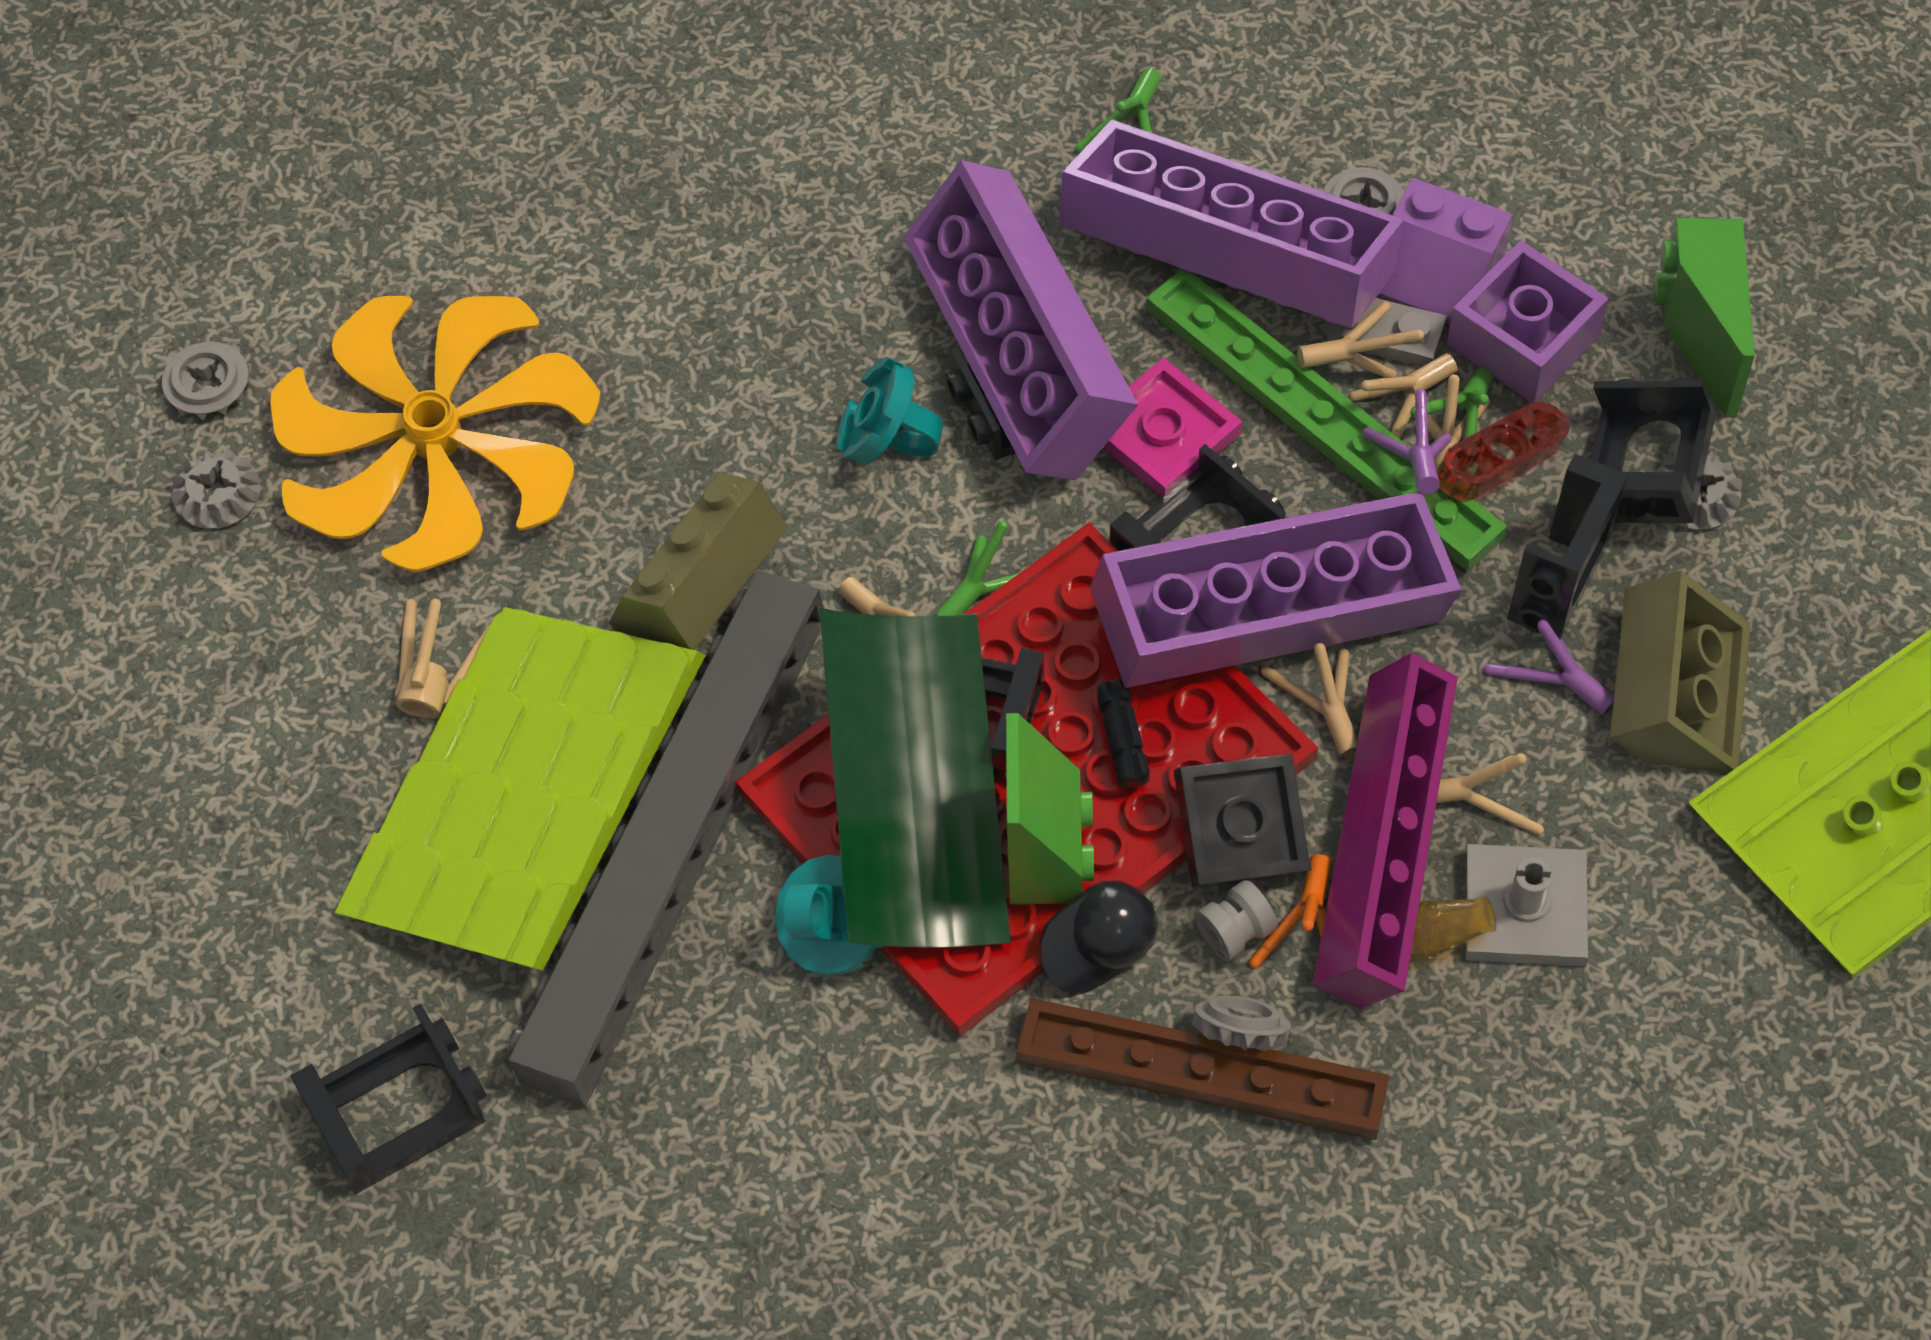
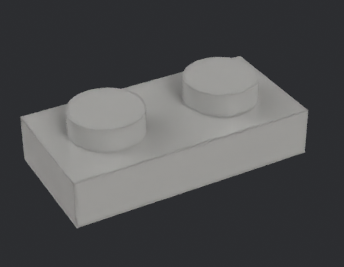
M1375 298L1353 328L1386 300ZM1388 301L1391 304V309L1357 340L1422 330L1425 336L1420 341L1365 351V353L1423 367L1435 360L1447 316ZM1330 323L1326 342L1342 339L1353 328Z

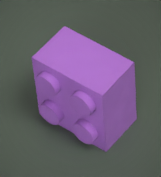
M1520 240L1453 307L1447 346L1479 368L1489 369L1495 379L1534 405L1600 337L1609 298Z

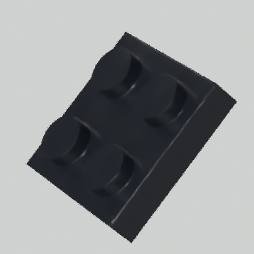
M1292 754L1185 766L1173 770L1192 888L1311 871Z

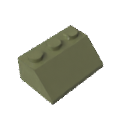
M719 472L621 597L609 621L612 629L643 639L670 643L675 646L695 650L788 528L761 483Z
M1683 571L1626 588L1623 615L1620 621L1621 634L1618 663L1615 670L1616 683L1613 712L1610 719V739L1643 762L1724 774L1730 773L1739 766L1750 623Z

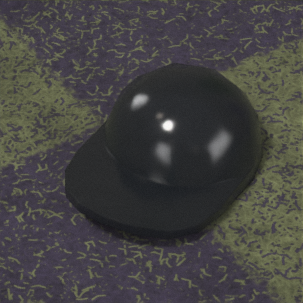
M1121 880L1102 881L1084 890L1061 908L1045 924L1039 941L1040 962L1046 977L1060 990L1072 994L1089 992L1105 984L1126 967L1141 961L1155 942L1158 920L1153 903L1136 886Z

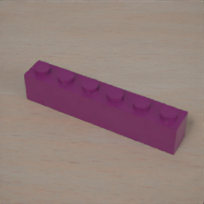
M1414 653L1406 655L1369 676L1313 981V987L1360 1009L1405 991L1458 676Z

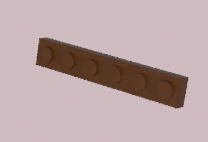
M1030 998L1016 1052L1017 1062L1372 1140H1377L1390 1076L1271 1049L1262 1051L1256 1048H1247L1245 1051L1238 1046H1225L1223 1042L1210 1040L1201 1034Z

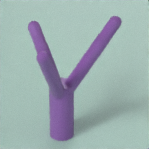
M1418 389L1415 393L1416 444L1410 448L1371 428H1365L1362 431V435L1375 444L1411 461L1418 491L1422 494H1432L1440 486L1434 458L1451 443L1452 436L1449 433H1444L1434 443L1428 444L1427 394L1424 389Z
M1540 620L1537 628L1565 670L1563 673L1486 664L1483 668V672L1490 676L1566 685L1601 715H1604L1614 702V695L1575 663L1562 638L1559 640L1546 620Z

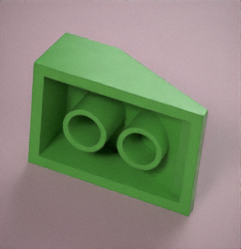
M1676 218L1671 240H1663L1661 244V272H1655L1652 287L1653 304L1662 305L1664 327L1699 379L1704 380L1708 392L1724 416L1737 417L1755 356L1743 219Z
M1006 713L1007 837L1010 904H1068L1082 893V881H1094L1093 845H1081V828H1093L1092 792H1080V769L1019 713Z

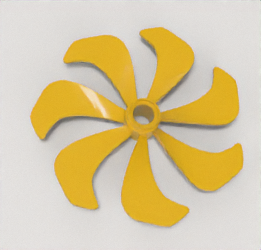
M382 296L373 298L340 326L332 341L335 361L354 381L384 400L402 408L403 413H357L337 410L323 405L315 400L310 393L304 370L301 367L293 369L277 383L271 391L270 401L273 429L278 443L292 454L313 457L330 456L401 437L367 469L335 487L319 489L301 485L290 479L283 480L282 498L287 516L305 527L334 539H349L359 536L369 530L384 515L418 454L420 457L427 459L429 474V496L423 522L414 535L397 545L382 550L381 555L389 563L412 572L428 570L461 558L474 550L479 544L483 534V526L472 496L448 458L457 450L460 444L498 467L517 486L521 493V509L516 522L518 530L531 529L557 517L563 507L574 478V464L567 452L562 448L545 443L462 430L459 419L513 406L550 405L568 412L583 426H589L596 415L601 394L596 384L573 358L565 354H541L524 363L518 369L458 408H455L450 401L456 385L470 362L491 340L505 333L523 329H534L539 326V319L525 302L517 297H466L457 300L445 310L437 330L434 374L435 390L418 392L403 372L394 354L393 332L404 314L412 307L413 300L411 297Z

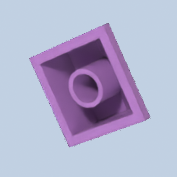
M1412 178L1393 213V216L1404 219L1396 272L1378 294L1377 298L1446 315V324L1450 325L1453 307L1504 257L1507 251L1513 214Z

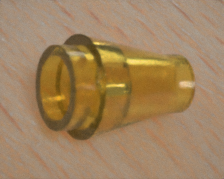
M1484 896L1476 899L1420 901L1411 951L1413 956L1427 955L1428 958L1434 959L1474 938L1496 931L1495 913L1489 898Z

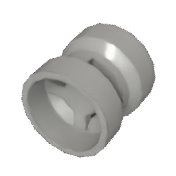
M1243 880L1229 889L1227 899L1221 903L1210 902L1194 913L1195 923L1201 936L1215 954L1225 962H1229L1244 952L1245 943L1252 938L1261 940L1278 928L1277 919L1270 904L1259 889L1247 880Z

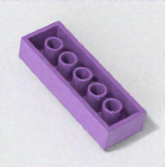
M1112 119L1063 171L1059 225L1078 231L1087 237L1104 240L1126 248L1132 253L1152 257L1174 265L1180 270L1197 273L1222 282L1231 288L1245 290L1273 300L1279 305L1292 307L1321 317L1329 323L1340 324L1349 328H1353L1395 274L1404 219Z
M960 160L903 238L1025 472L1076 481L1139 404L1010 171Z
M1420 492L1103 554L1089 587L1125 688L1314 649L1317 643L1329 646L1439 623L1443 621L1462 590L1425 498Z

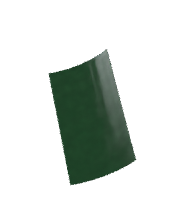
M820 608L848 943L892 947H962L1011 943L977 613L924 617L882 616Z

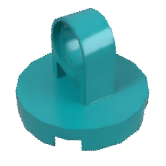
M889 357L877 361L860 380L861 383L869 387L863 394L859 404L849 399L838 427L837 449L844 452L842 456L862 466L874 462L887 447L906 455L920 457L935 455L939 449L943 421L932 411L911 401L914 387L912 369Z
M826 855L809 859L790 874L779 892L775 910L778 939L789 958L805 970L826 975L839 976L859 971L866 965L863 962L871 957L874 950L883 946L848 943L841 857Z

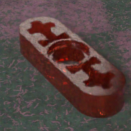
M1534 402L1456 443L1447 450L1437 468L1440 482L1439 487L1447 495L1458 500H1473L1553 456L1569 432L1567 417L1560 409L1549 403ZM1531 428L1538 431L1533 434L1531 439L1528 438L1527 434ZM1490 443H1502L1508 446L1514 452L1515 458L1505 459L1500 457L1492 450ZM1475 462L1478 464V468L1476 469L1474 474L1470 471H1466L1472 468Z

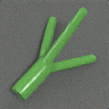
M1152 68L1144 69L1129 98L1118 102L1116 105L1117 111L1080 141L1074 148L1075 152L1080 154L1111 119L1121 122L1130 114L1138 117L1141 130L1152 133L1147 107L1161 82L1160 73Z
M1483 367L1477 368L1473 372L1464 390L1458 393L1457 406L1460 405L1466 411L1463 472L1467 476H1471L1475 468L1478 408L1480 405H1486L1489 402V397L1486 394L1494 381L1493 373ZM1446 397L1427 402V413L1432 414L1445 410ZM1416 406L1410 410V414L1414 418Z
M1006 521L998 522L988 542L985 536L977 537L966 578L934 616L963 615L979 596L995 592L1019 574L987 582L981 581L1008 529Z

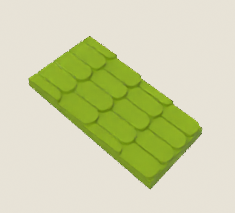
M504 607L502 612L493 618L464 680L458 679L419 762L414 764L408 771L379 833H373L335 913L543 971L706 655L699 651L675 646L670 643L652 641L621 632L608 631L578 624L573 621L555 619L524 610Z
M1931 629L1688 802L1690 807L1711 830L1721 838L1853 978L1863 971L1870 969L1921 928L1931 923Z

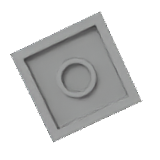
M1467 844L1465 852V960L1586 967L1588 961L1587 850Z

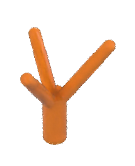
M1315 854L1309 858L1311 871L1306 872L1300 902L1278 925L1277 930L1271 933L1249 959L1248 964L1251 968H1258L1302 918L1301 926L1306 932L1313 929L1316 920L1322 937L1326 916L1324 903L1333 864L1329 857Z

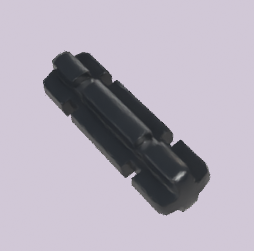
M1119 678L1112 681H1103L1097 686V700L1100 712L1104 716L1103 724L1112 759L1116 764L1115 771L1118 783L1124 789L1144 786L1149 782L1150 770L1146 755L1143 754L1142 748L1144 746L1134 708L1130 704L1129 688H1125L1122 679Z

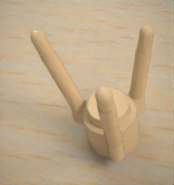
M408 599L405 604L399 680L394 694V698L397 699L396 706L411 716L428 719L438 718L442 707L445 708L458 679L464 680L490 625L486 627L480 638L476 641L449 684L445 678L447 671L442 666L430 662L441 602L439 599H432L430 601L417 660L413 663L417 603L414 599Z

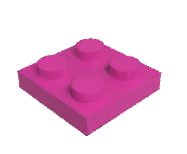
M1163 357L1129 386L1139 405L1103 448L1163 498L1198 468L1199 448L1206 444L1215 453L1219 454L1242 434L1243 421Z

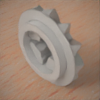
M1366 167L1352 168L1338 173L1328 181L1323 189L1325 193L1358 204L1360 200H1363L1364 193L1368 194V201H1370V208L1393 215L1404 194L1401 185L1392 176L1383 171Z
M202 342L186 347L169 361L162 376V389L168 404L176 407L182 416L189 413L196 414L203 421L208 413L217 411L226 416L229 405L233 402H243V391L246 386L251 384L248 366L244 357L235 348L219 342ZM215 375L218 386L206 385L200 391L194 378L209 380Z
M229 448L222 454H212L205 449L202 458L194 462L185 460L184 470L181 474L172 476L173 494L171 499L176 511L186 522L200 528L217 529L237 523L251 512L258 501L261 484L256 470L247 457L240 458ZM221 475L226 488H216L213 495H210L208 498L203 485H213L216 478H219Z
M1712 450L1708 452L1701 485L1707 486L1703 503L1701 502L1699 495L1693 523L1674 524L1688 529L1706 530L1718 527L1734 516L1741 502L1742 479L1737 478L1733 473L1732 462L1722 463L1715 459ZM1667 455L1663 464L1655 472H1673L1676 457Z
M1224 995L1213 997L1195 1006L1193 1026L1210 1040H1219L1225 1046L1234 1045L1241 1047L1245 1051L1247 1048L1266 1051L1286 1045L1291 1023L1281 1015L1279 1010L1267 1003L1241 996Z

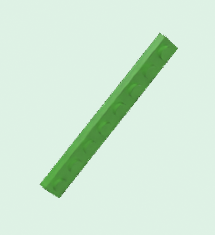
M1179 270L1146 297V310L1378 500L1419 492L1411 461L1364 438L1362 431L1365 428H1371L1406 445L1313 369L1310 367L1301 368L1297 356L1195 274ZM1437 470L1440 482L1439 489L1432 494H1423L1448 557L1468 572L1505 538L1507 525Z

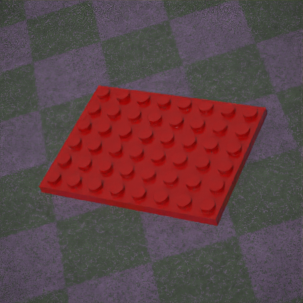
M1089 522L965 614L977 613L982 658L1016 665L1021 647L1044 652L1045 681L1032 726L1080 769V792H1092L1093 828H1081V845H1093L1094 881H1082V892L1102 881L1121 880L1136 886L1144 894L1187 860L1173 770L1185 766L1292 754L1295 774H1298L1317 759L1318 747L1235 665L1129 687L1130 704L1133 706L1144 746L1142 748L1143 754L1146 755L1150 770V779L1146 785L1141 787L1122 788L1118 783L1115 771L1116 764L1112 759L1103 724L1104 716L1100 712L1097 700V686L1101 682L1122 678L1089 588L1102 555L1118 552V550ZM985 694L990 744H992L1006 698ZM828 713L735 781L738 794L802 864L809 859L826 855L841 857ZM995 775L994 785L1011 943L962 947L883 946L879 948L959 1037L1044 972L1040 962L1039 941L1045 924L1066 905L1010 904L1007 778Z

